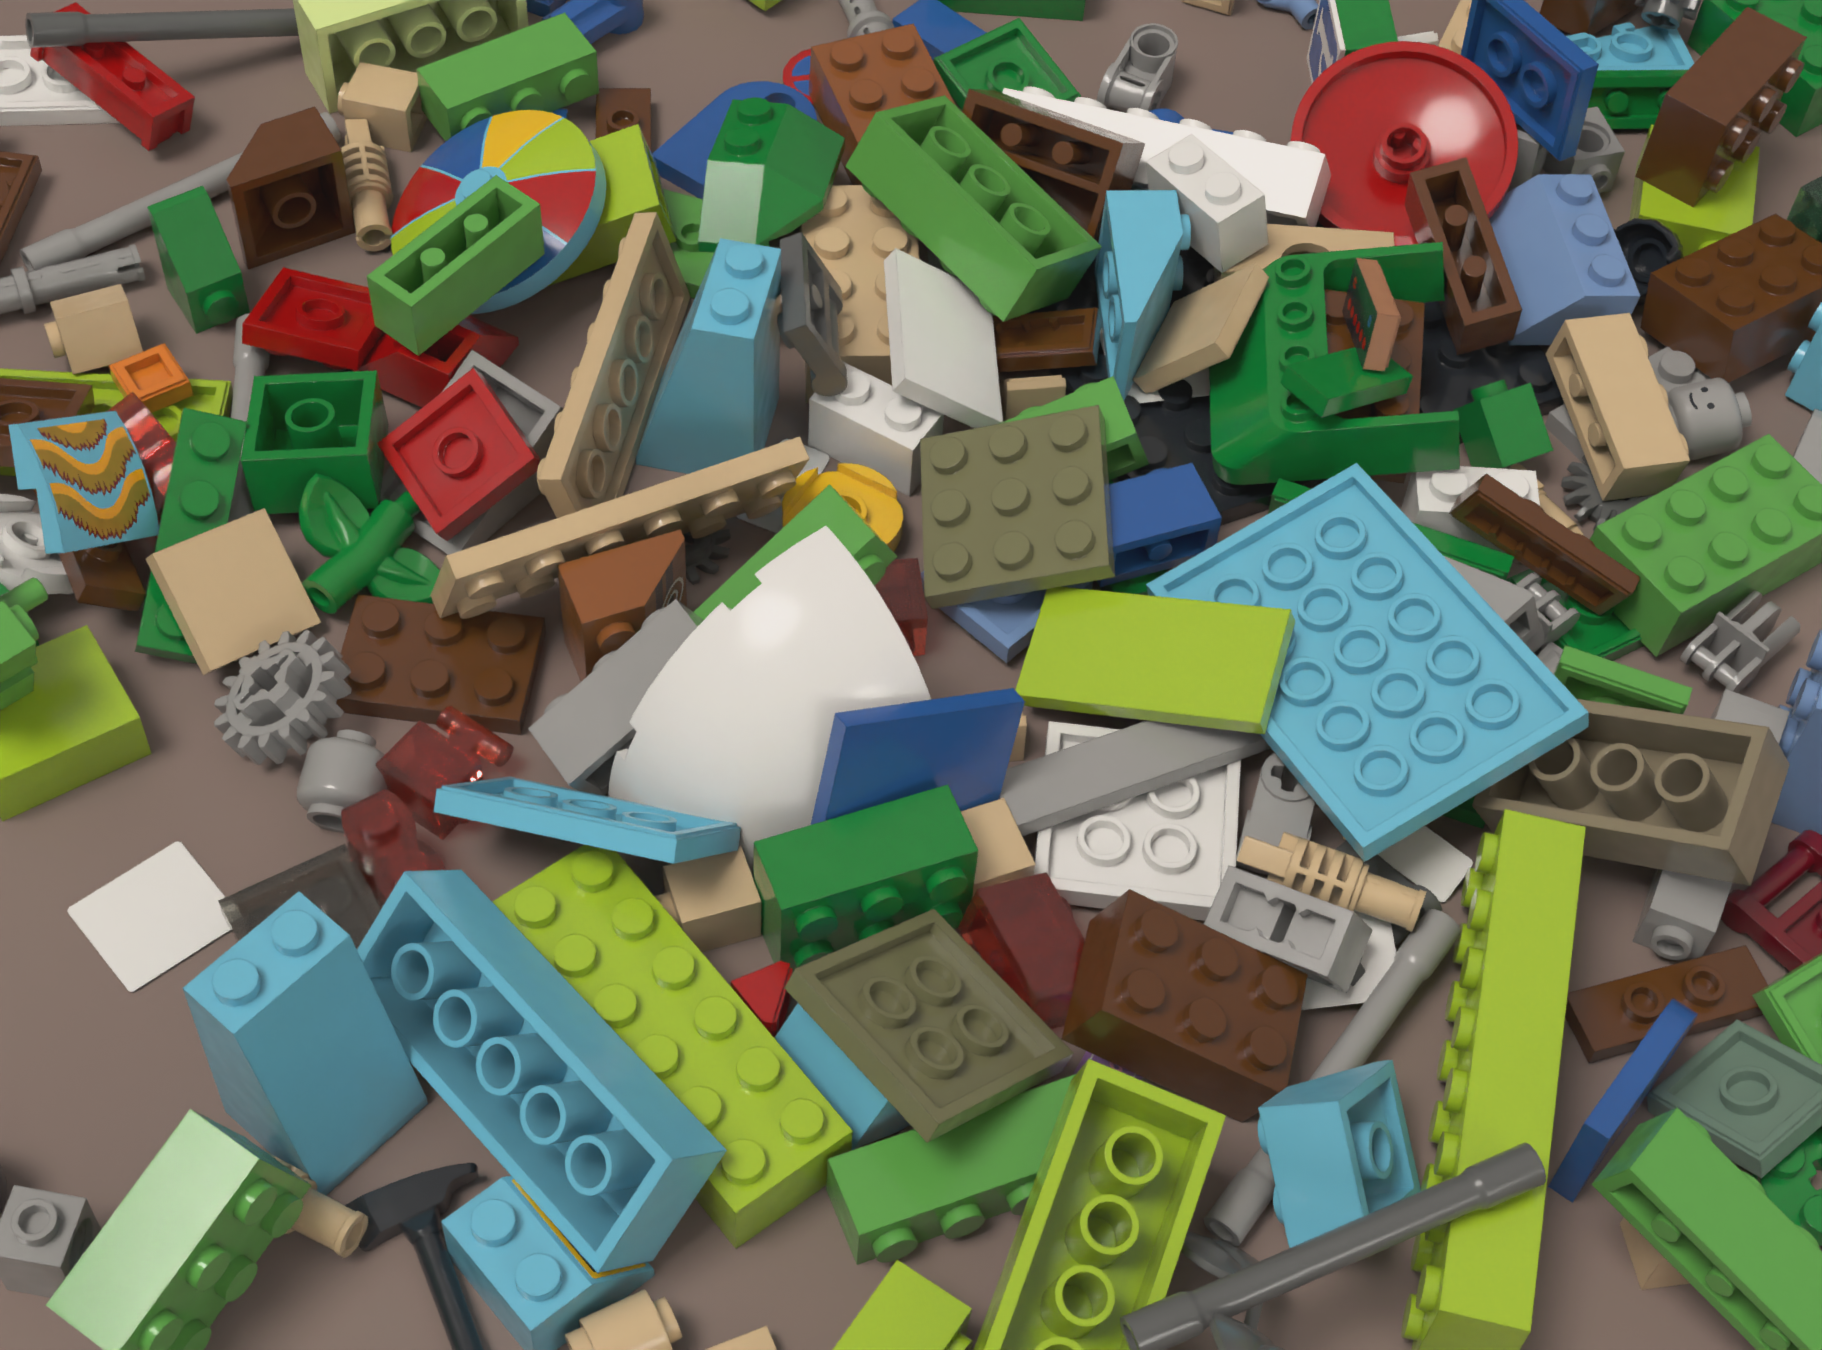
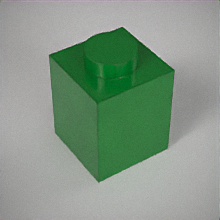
M1503 379L1471 390L1474 402L1453 409V411H1458L1459 431L1471 467L1504 468L1553 451L1531 383L1508 390L1506 381Z

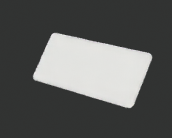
M1426 826L1378 854L1416 885L1424 886L1430 890L1440 902H1445L1466 875L1468 868L1473 865V861Z

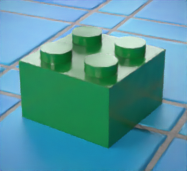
M377 370L254 376L241 455V464L254 512L263 508L266 509L267 514L299 512L303 491L308 481L316 473L330 476L346 485L355 493L366 509H375L380 504L385 455L377 443L387 436L389 424Z

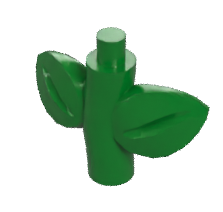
M318 473L311 477L300 501V529L305 540L323 557L330 558L302 582L314 606L323 612L334 614L365 587L375 597L434 604L430 595L441 569L422 553L410 548L401 547L415 530L413 518L421 511L408 491H404L395 501H381L369 515L355 493L340 481Z

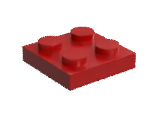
M283 267L244 320L242 325V344L263 348L268 353L274 355H292L321 362L332 369L358 371L383 331L374 324L368 287Z
M474 368L377 443L435 533L446 541L453 538L536 473L541 461L487 380Z

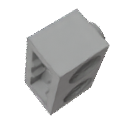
M1228 865L1204 925L1308 974L1307 978L1345 993L1348 992L1373 931L1351 910Z

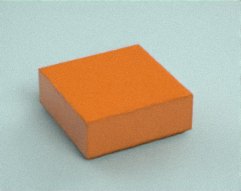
M165 343L109 365L112 380L137 419L194 396L189 379Z

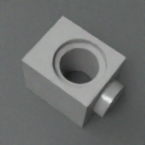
M1587 108L1576 155L1559 161L1548 151L1543 169L1546 174H1591L1598 192H1608L1612 189L1625 151L1599 108Z
M18 1185L13 1186L0 1219V1278L7 1290L49 1298L53 1296L101 1230L87 1198Z

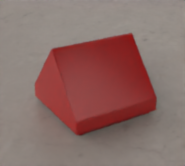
M783 961L776 962L731 981L732 989L774 1038L785 1023L792 996L787 992L785 986L793 973V969L790 968V963Z

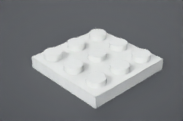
M1049 721L1045 755L1120 729ZM1241 759L1037 831L1034 859L1036 865L1033 873L1031 900L1105 909L1131 889L1191 919L1205 921L1228 865L1236 868Z

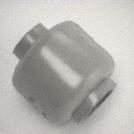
M1712 378L1675 387L1668 393V407L1678 432L1687 441L1690 460L1737 449L1742 440L1743 428L1752 424L1751 409L1745 393H1734L1732 387L1723 378Z
M344 729L339 730L336 737L321 738L310 745L297 786V800L308 811L307 819L311 823L335 832L354 833L359 830L360 825L369 824L379 817L391 777L392 764L383 752L375 748L376 740L373 737L360 731Z

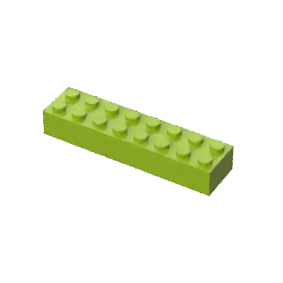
M1504 809L1495 833L1483 832L1477 851L1475 868L1469 867L1466 873L1461 895V906L1470 909L1467 924L1461 923L1460 925L1461 933L1455 941L1453 962L1462 964L1460 980H1454L1451 984L1445 1010V1020L1454 1022L1452 1039H1445L1437 1068V1080L1446 1082L1443 1101L1437 1100L1434 1105L1428 1133V1141L1437 1143L1438 1147L1435 1164L1428 1163L1426 1166L1421 1191L1458 1176L1467 1167L1524 1142L1530 1144L1540 1157L1545 1169L1546 1182L1544 1185L1489 1209L1472 1211L1415 1237L1410 1268L1413 1271L1421 1272L1417 1295L1410 1293L1407 1299L1401 1328V1337L1413 1340L1411 1350H1520L1531 1332L1586 830L1584 826Z

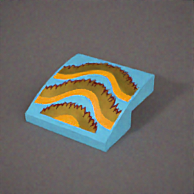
M116 411L9 425L18 490L36 489L46 554L67 553L158 535L159 523L144 466L126 426Z

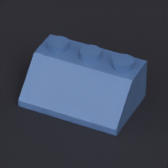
M1538 174L1507 192L1500 207L1489 221L1522 308L1514 340L1508 341L1509 345H1551L1564 321L1569 319L1630 313L1632 315L1640 298V293L1591 174Z

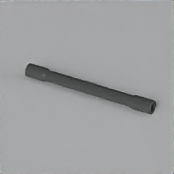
M294 8L109 14L40 12L27 13L25 19L27 41L31 48L82 46L86 43L299 36Z
M1524 1142L1467 1167L1458 1176L1192 1291H1180L1120 1317V1325L1130 1350H1167L1203 1333L1210 1326L1209 1322L1214 1313H1220L1228 1317L1235 1316L1472 1211L1489 1209L1535 1189L1546 1182L1542 1161L1534 1148Z

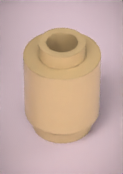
M645 1289L579 1319L580 1328L564 1335L569 1350H673L671 1343L682 1339L679 1325L666 1298L662 1297L653 1302Z

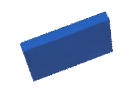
M1472 0L1461 55L1479 66L1495 81L1511 107L1515 122L1556 159L1563 161L1575 156L1599 64L1524 0Z
M1014 688L835 713L811 825L944 785H949L960 811L998 800L1025 701Z

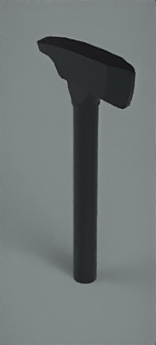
M475 1163L449 1165L421 1172L373 1190L344 1205L368 1216L367 1229L358 1245L363 1251H370L401 1233L413 1245L452 1350H485L445 1246L440 1215L449 1209L453 1193L459 1187L478 1177V1167Z

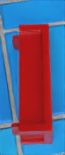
M77 2L55 11L90 14ZM127 42L86 43L82 46L31 48L30 56L37 62L43 60L50 68H53L140 138L141 145L148 151L155 149L159 143L169 139L176 132L184 134L190 131L195 96Z

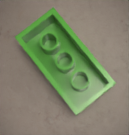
M945 95L876 112L845 166L861 181L863 189L869 195L880 200L900 220L906 232L919 238L939 258L942 267L950 274L958 277L979 298L980 304L988 312L998 316L1003 322L1069 298L1102 248L1088 232Z
M1767 434L1596 526L1590 538L1595 547L1641 577L1633 594L1614 606V614L1630 630L1635 628L1641 634V642L1657 657L1705 630L1713 623L1719 611L1726 616L1754 590L1759 591L1764 596L1822 563V484L1770 434Z

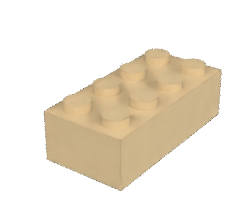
M832 185L824 209L800 225L799 233H803L842 290L843 307L842 311L838 314L840 359L892 385L884 260L895 248L919 259L918 238L906 232L900 220L880 200L869 195L862 185ZM804 361L805 402L809 403L810 397L815 392L811 387V369Z

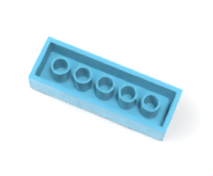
M462 870L404 871L357 951L409 1061L597 1273L653 1261L727 1150Z

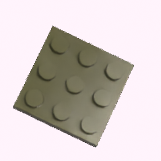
M1099 405L920 439L924 597L931 609L1115 577L1105 420Z
M935 909L796 968L785 986L787 992L927 1143L1059 1074L1074 1054Z

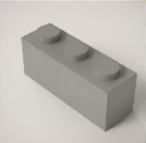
M677 599L672 601L667 607L658 609L649 615L643 622L641 630L618 650L612 651L600 658L594 665L591 674L569 693L555 698L546 707L544 715L528 728L567 784L574 789L602 796L608 793L609 780L616 753L619 750L629 749L636 734V730L629 723L633 713L668 660L688 636L704 621Z

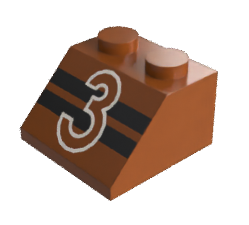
M681 529L557 565L564 642L581 681L592 673L594 665L600 658L612 651L618 650L641 630L643 622L653 612L667 607L675 599L687 607L685 538Z

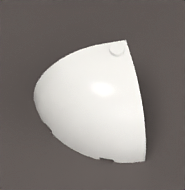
M827 526L799 541L754 574L762 583L748 594L733 609L728 608L722 602L688 636L665 664L633 713L629 723L636 730V734L629 749L617 751L612 765L608 797L651 805L679 813L737 823V826L741 827L739 846H742L753 880L754 841L811 825L835 713L931 700L919 666L893 615L864 570Z

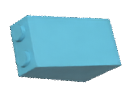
M720 238L665 367L638 449L636 465L689 474L765 448L779 399L780 333L777 326V315L780 313L781 308L780 248Z
M300 891L183 987L225 1112L272 1155L307 1173L309 1178L316 1182L317 1191L324 1195L329 1194L428 1104L427 1097L351 936Z

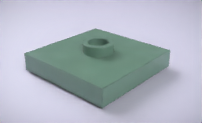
M1737 1019L1647 1094L1648 1112L1654 1116H1659L1678 1108L1686 1117L1701 1124L1711 1136L1712 1142L1731 1161L1762 1178L1822 1126V1065Z

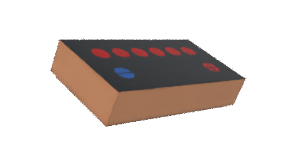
M1356 258L1342 313L1362 368L1385 371V368L1389 365L1401 316L1378 261Z

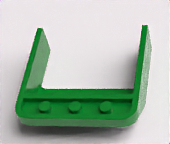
M1443 242L1288 255L1275 260L1262 269L1269 276L1268 283L1231 357L1209 367L1211 453L1213 468L1219 478L1235 485L1276 483L1279 478L1287 481L1329 479L1355 463L1369 476L1460 469L1458 411L1344 419L1333 414L1321 418L1280 383L1286 365L1328 354L1325 289L1347 292L1356 258L1378 261L1394 299L1414 302L1444 301Z

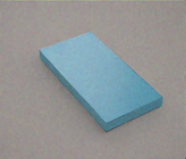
M515 777L442 785V788L436 789L434 812L672 864L738 851L741 827H738L737 823L684 814L651 805Z

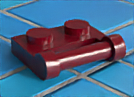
M1804 830L1788 845V853L1756 879L1751 886H1748L1745 890L1737 889L1729 893L1721 915V920L1727 927L1738 933H1747L1790 972L1822 953V881L1778 918L1765 907L1806 872H1817L1822 877V835L1812 830Z

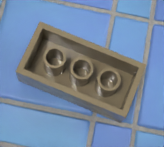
M1577 699L1589 712V727L1478 793L1472 804L1493 834L1504 809L1586 827L1583 848L1584 856L1751 886L1790 764L1770 728L1766 726Z

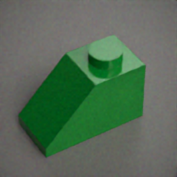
M200 186L147 206L167 289L195 333L197 334L250 313L241 270L205 188Z

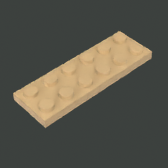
M657 212L635 213L627 236L620 241L618 261L611 279L607 280L604 285L603 302L596 321L589 326L587 345L581 362L572 372L571 389L563 411L559 412L556 416L554 436L546 458L541 459L538 465V488L546 496L556 518L623 496L665 367L672 353L691 297Z
M799 436L449 554L445 557L430 596L440 618L459 612L462 619L471 618L495 607L497 604L495 599L518 592L520 598H528L550 589L556 584L554 579L558 578V564L680 529L682 534L690 532L694 539L705 537L723 528L727 524L726 519L746 513L748 519L765 516L782 505L780 500L788 490L797 484L795 479L810 458Z

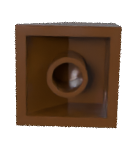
M314 106L260 124L226 179L243 260L248 270L355 233L342 150L317 108Z

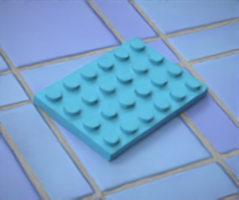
M1357 463L1146 584L1147 592L1150 596L1291 609L1295 624L1266 733L1260 735L1364 862L1589 727V712Z

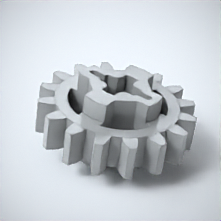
M304 630L298 639L289 631L283 632L278 645L274 647L266 640L260 642L259 655L257 657L254 655L252 658L245 656L238 660L241 667L238 671L240 674L238 676L225 677L222 683L230 689L229 694L215 700L214 706L223 713L214 721L215 727L224 734L222 739L242 758L247 756L257 765H260L267 756L276 764L283 763L287 750L290 748L303 755L307 751V739H311L314 736L325 738L328 735L324 727L327 723L326 720L328 718H339L344 713L336 704V701L351 694L352 688L343 680L351 673V669L341 659L343 656L323 636L318 639L309 630Z

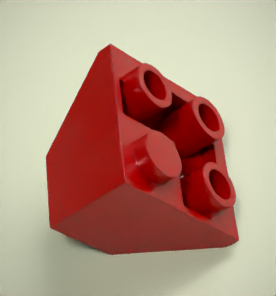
M468 316L419 356L385 333L374 345L358 371L377 370L382 390L423 408L442 393L471 350L501 367L518 347L519 340L515 335Z

